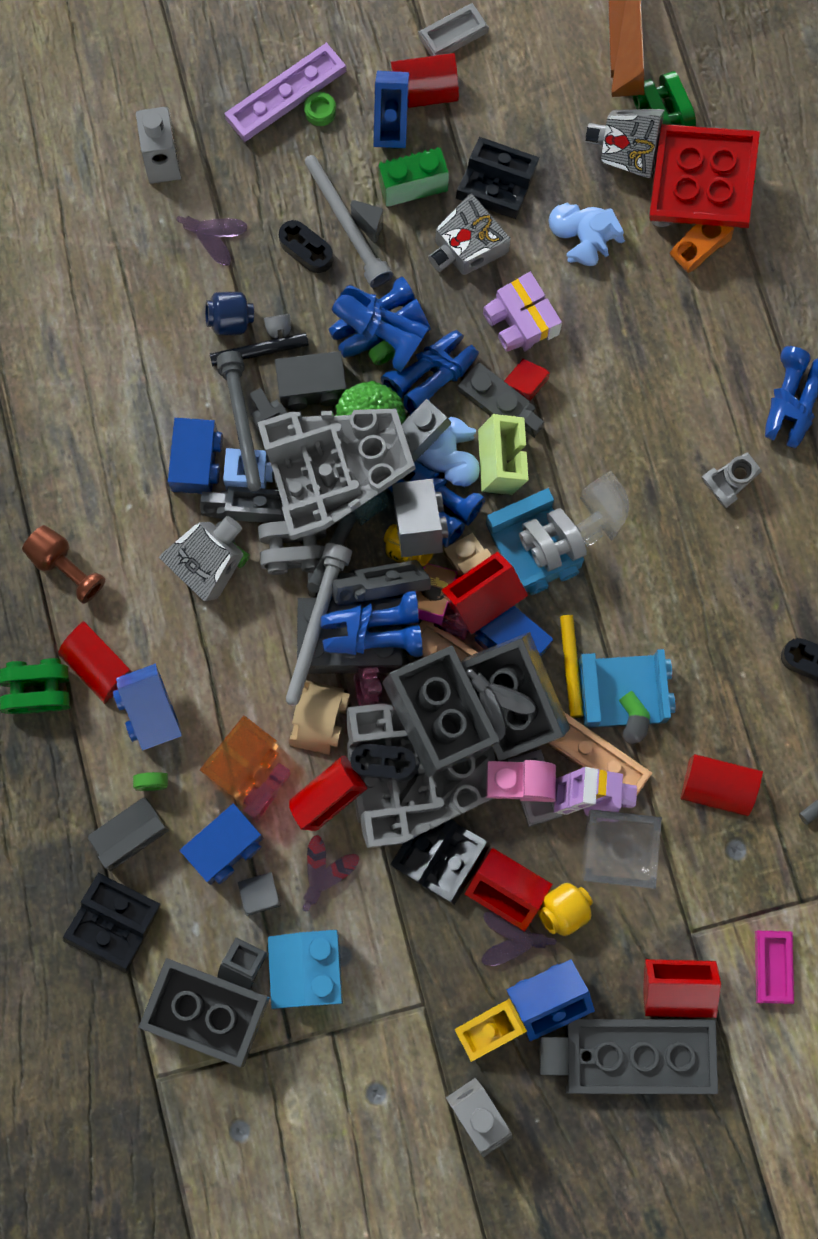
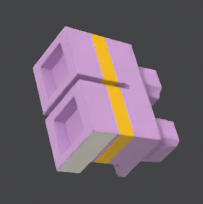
M531 271L497 290L496 299L483 308V315L489 325L493 326L504 319L509 325V328L499 332L498 335L500 343L506 352L522 347L525 352L535 343L545 338L550 340L560 334L562 321L549 300L545 299V294Z
M583 767L556 778L554 813L568 815L584 809L585 815L591 819L608 813L615 814L619 812L621 807L632 808L636 806L637 786L623 783V774Z

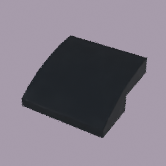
M479 137L469 158L467 170L457 189L456 199L463 201L472 193L485 209L516 219L540 157Z
M450 819L403 843L390 865L418 884L455 905L491 845L488 841L459 826L454 820Z
M98 872L81 900V907L64 934L63 942L126 973L142 945L161 904Z

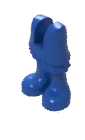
M403 276L399 277L394 282L392 290L380 298L382 300L381 306L388 311L403 306L402 309L395 313L429 327L428 331H430L431 328L418 300L415 299L411 287ZM342 319L338 320L328 329L334 340H339L356 333L338 346V350L341 351L343 358L360 354L384 341L376 335L368 341L363 333L359 335L353 327Z
M351 285L347 286L332 306L333 313L353 327L359 335L363 333L368 341L376 335L388 342L395 350L392 362L393 367L401 373L429 327L384 309L381 306L382 300L376 298L375 294L366 293Z
M458 330L448 333L434 344L425 347L424 352L415 354L418 361L402 370L401 373L399 371H388L381 377L382 385L390 387L400 398L404 396V407L409 415L426 399L430 401L431 397L449 381L454 382L459 377H462L476 360L479 351L473 345L465 348L454 359L448 355L459 345L464 337ZM429 370L434 373L421 385L407 393L411 386Z
M786 346L782 349L780 355L781 362L785 368V377L782 388L774 389L775 397L771 398V408L765 427V438L774 441L782 427L783 419L790 420L794 424L789 432L786 446L796 449L812 425V420L815 417L812 409L818 396V358L810 366L805 387L798 400L794 396L811 356L801 348Z
M415 461L416 469L408 474L411 478L410 481L433 479L435 492L442 493L443 505L459 518L450 517L445 512L439 513L440 518L446 517L448 538H442V545L447 548L462 535L465 524L469 526L473 522L486 499L479 493H472L466 498L458 496L446 487L448 480L439 478L440 474L438 472H434L418 461ZM400 479V480L397 481L396 483L405 482V481L402 480V479ZM391 485L390 487H388V489H389L391 492H392V485Z
M416 591L406 592L397 607L372 610L371 603L362 609L361 605L351 609L331 612L320 617L322 629L347 627L348 636L323 640L324 652L356 655V652L364 654V649L395 647L405 649L413 657L423 656L420 626L416 625L419 622ZM416 625L396 631L368 632L369 627Z

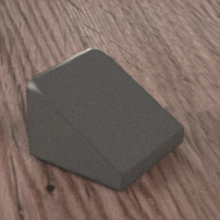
M352 200L350 204L351 217L358 227L374 243H377L383 226V209Z
M272 872L238 882L246 916L281 906Z
M235 938L220 965L217 977L250 990L267 956V952Z

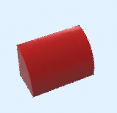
M455 53L391 61V71L409 72L408 108L456 102L459 100Z
M498 551L441 590L457 617L471 634L528 596L514 567Z
M85 621L81 622L68 635L58 651L59 657L104 704L113 697V691L118 690L116 678L132 672Z
M694 754L688 761L680 799L749 816L758 795L763 771Z
M342 755L289 800V808L302 830L317 831L367 790L368 787L359 774L353 770L346 755Z
M492 847L464 894L525 932L553 884Z
M645 959L643 983L645 1016L717 1018L721 981L716 961Z

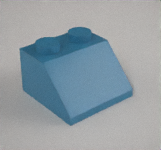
M338 930L299 932L268 937L271 1009L343 1004Z

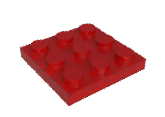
M661 124L649 215L650 221L749 228L760 131Z

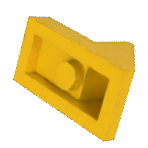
M510 998L454 1029L471 1062L527 1032Z

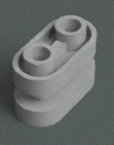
M561 508L547 513L549 524L542 526L537 519L522 524L523 531L519 533L520 540L526 551L531 550L534 561L539 568L544 566L549 572L561 567L560 555L567 553L572 561L587 555L585 543L579 530ZM553 536H554L555 539L557 540V542H555V543H554V541H553L552 538H551V537H553Z
M286 521L269 522L258 526L259 542L269 544L270 549L260 552L261 568L267 569L268 574L288 573V569L302 568L304 572L315 571L325 549V546L317 545V540L326 537V529L291 540ZM303 542V546L283 548V543Z

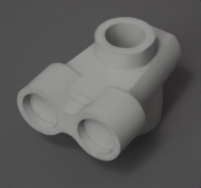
M746 452L741 456L735 457L730 463L719 470L713 467L701 478L722 506L727 508L738 500L736 495L762 471L750 454ZM743 468L746 471V477L737 479L734 476V470Z

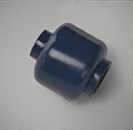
M215 292L211 300H206L205 303L206 326L212 327L216 335H242L247 330L248 323L254 322L253 303H247L246 296L242 292Z

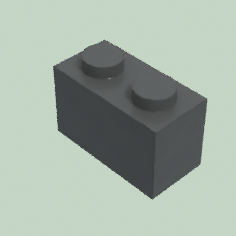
M341 351L275 359L280 403H282L284 408L302 410L308 405L319 403L323 406H334L338 404L339 399L346 390Z
M433 479L394 483L392 485L393 506L401 557L442 553V538H448L446 517H439V513L444 512L441 492H435Z

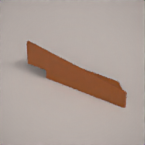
M609 0L611 78H613L612 97L644 95L641 0Z

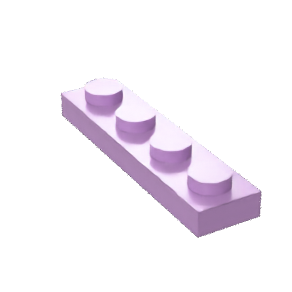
M326 42L225 112V119L245 143L304 102L309 95L318 92L346 72V65Z

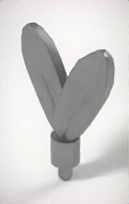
M472 669L467 670V675L472 679L470 682L480 693V702L499 740L504 737L506 731V722L501 706L521 714H530L536 710V705L528 696L501 685L490 684L481 673L477 675Z

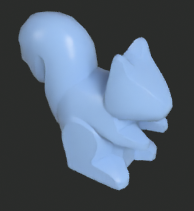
M567 202L556 206L549 215V227L553 234L566 239L578 235L581 241L580 244L566 254L568 257L567 261L570 263L578 262L585 266H594L599 260L597 251L605 257L609 256L606 245L607 241L614 239L618 243L625 242L623 237L624 231L611 208L604 210L597 207H588L580 210L577 204L570 205Z
M450 417L448 419L452 422L451 425L416 461L434 472L445 473L444 478L452 482L453 485L465 487L478 479L480 466L474 455L469 452L457 451V443L474 440L475 437L473 435L476 434V429L468 427L462 420L456 417Z

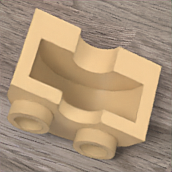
M306 680L300 701L295 708L292 721L294 727L289 739V746L330 755L331 747H338L342 727L336 726L339 713L346 714L350 694L345 693L344 688Z

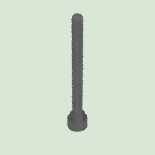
M226 351L221 353L216 359L218 372L227 380L247 487L250 491L256 492L261 488V481L240 377L245 369L243 357L237 351Z

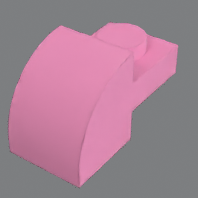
M524 760V762L488 761L486 798L555 802L556 765L535 760Z

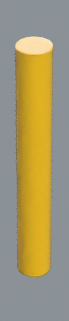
M573 615L560 616L569 713L572 718L583 717L584 714Z

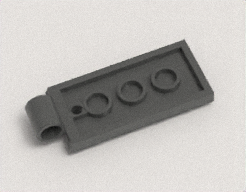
M577 1019L565 1025L567 1027V1038L540 1037V1075H568V1086H565V1093L718 1094L716 1020ZM584 1051H588L591 1055L588 1061H583L581 1057Z

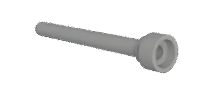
M314 155L307 156L305 159L307 168L365 264L364 277L370 287L376 288L387 283L393 276L387 262L375 257L318 159Z
M326 543L322 558L324 559L323 565L326 569L286 695V702L290 706H295L300 701L322 629L320 617L327 613L333 594V580H337L339 571H343L344 566H348L351 559L352 551L342 545Z

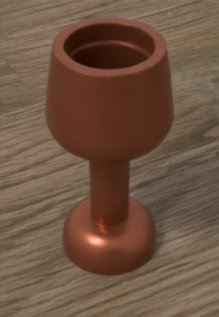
M46 525L37 528L23 544L22 551L39 570L50 571L57 567L78 585L76 596L82 604L90 601L105 584L106 578L98 573H92L87 576L66 558L69 551L68 541Z

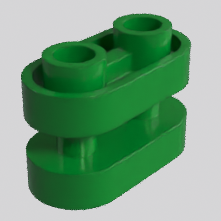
M675 71L660 75V86L658 87L655 86L651 79L645 80L644 95L632 96L636 109L665 110L663 124L696 127L694 109ZM662 99H664L670 114L667 113V110L662 102Z
M56 658L42 659L38 665H27L23 661L7 662L6 668L0 669V686L10 687V694L0 697V712L5 714H27L69 709V693L59 691V684L69 681L68 666L61 664V659ZM45 685V691L24 693V687Z

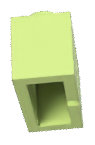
M493 414L478 429L481 491L513 495L529 480L527 452L521 451L526 446L524 417Z

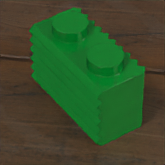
M439 147L435 150L430 149L429 152L426 150L423 153L418 152L416 155L412 153L410 157L407 155L404 158L399 156L398 160L393 158L392 161L386 160L385 163L380 161L378 165L379 185L386 207L448 191L449 172L442 150Z

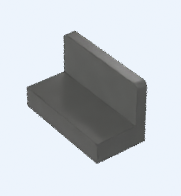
M141 798L89 834L88 840L99 854L98 858L105 869L112 871L169 830L146 798Z

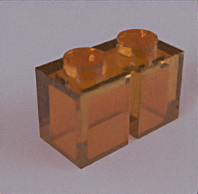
M243 715L201 767L200 771L205 777L236 800L240 794L245 797L257 782L254 778L255 773L262 767L268 769L279 754L276 751L279 745L277 740Z

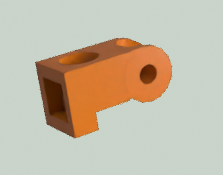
M696 224L670 251V256L687 273H690L699 267L718 248L724 247L731 241L734 228Z

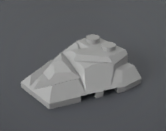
M396 409L353 410L351 415L334 416L332 411H321V416L302 417L301 412H288L257 422L265 451L273 469L283 504L282 511L291 540L327 529L416 469Z
M382 703L347 708V731L349 737L347 753L349 761L354 749L362 744L403 747L412 751L418 758L393 705ZM492 747L429 778L420 760L416 775L405 781L369 778L359 774L368 789L354 801L358 823H361L367 848L403 844L493 799L486 798L487 762L496 761L494 748ZM370 751L367 752L366 757H360L359 760L365 766V770H368L369 764L381 765V759L370 756ZM401 755L399 761L389 760L388 765L398 768L399 773H402L405 767H410V762L405 759L404 755Z

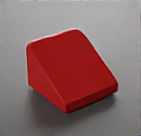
M522 359L504 382L531 401L548 381L550 372L541 366Z

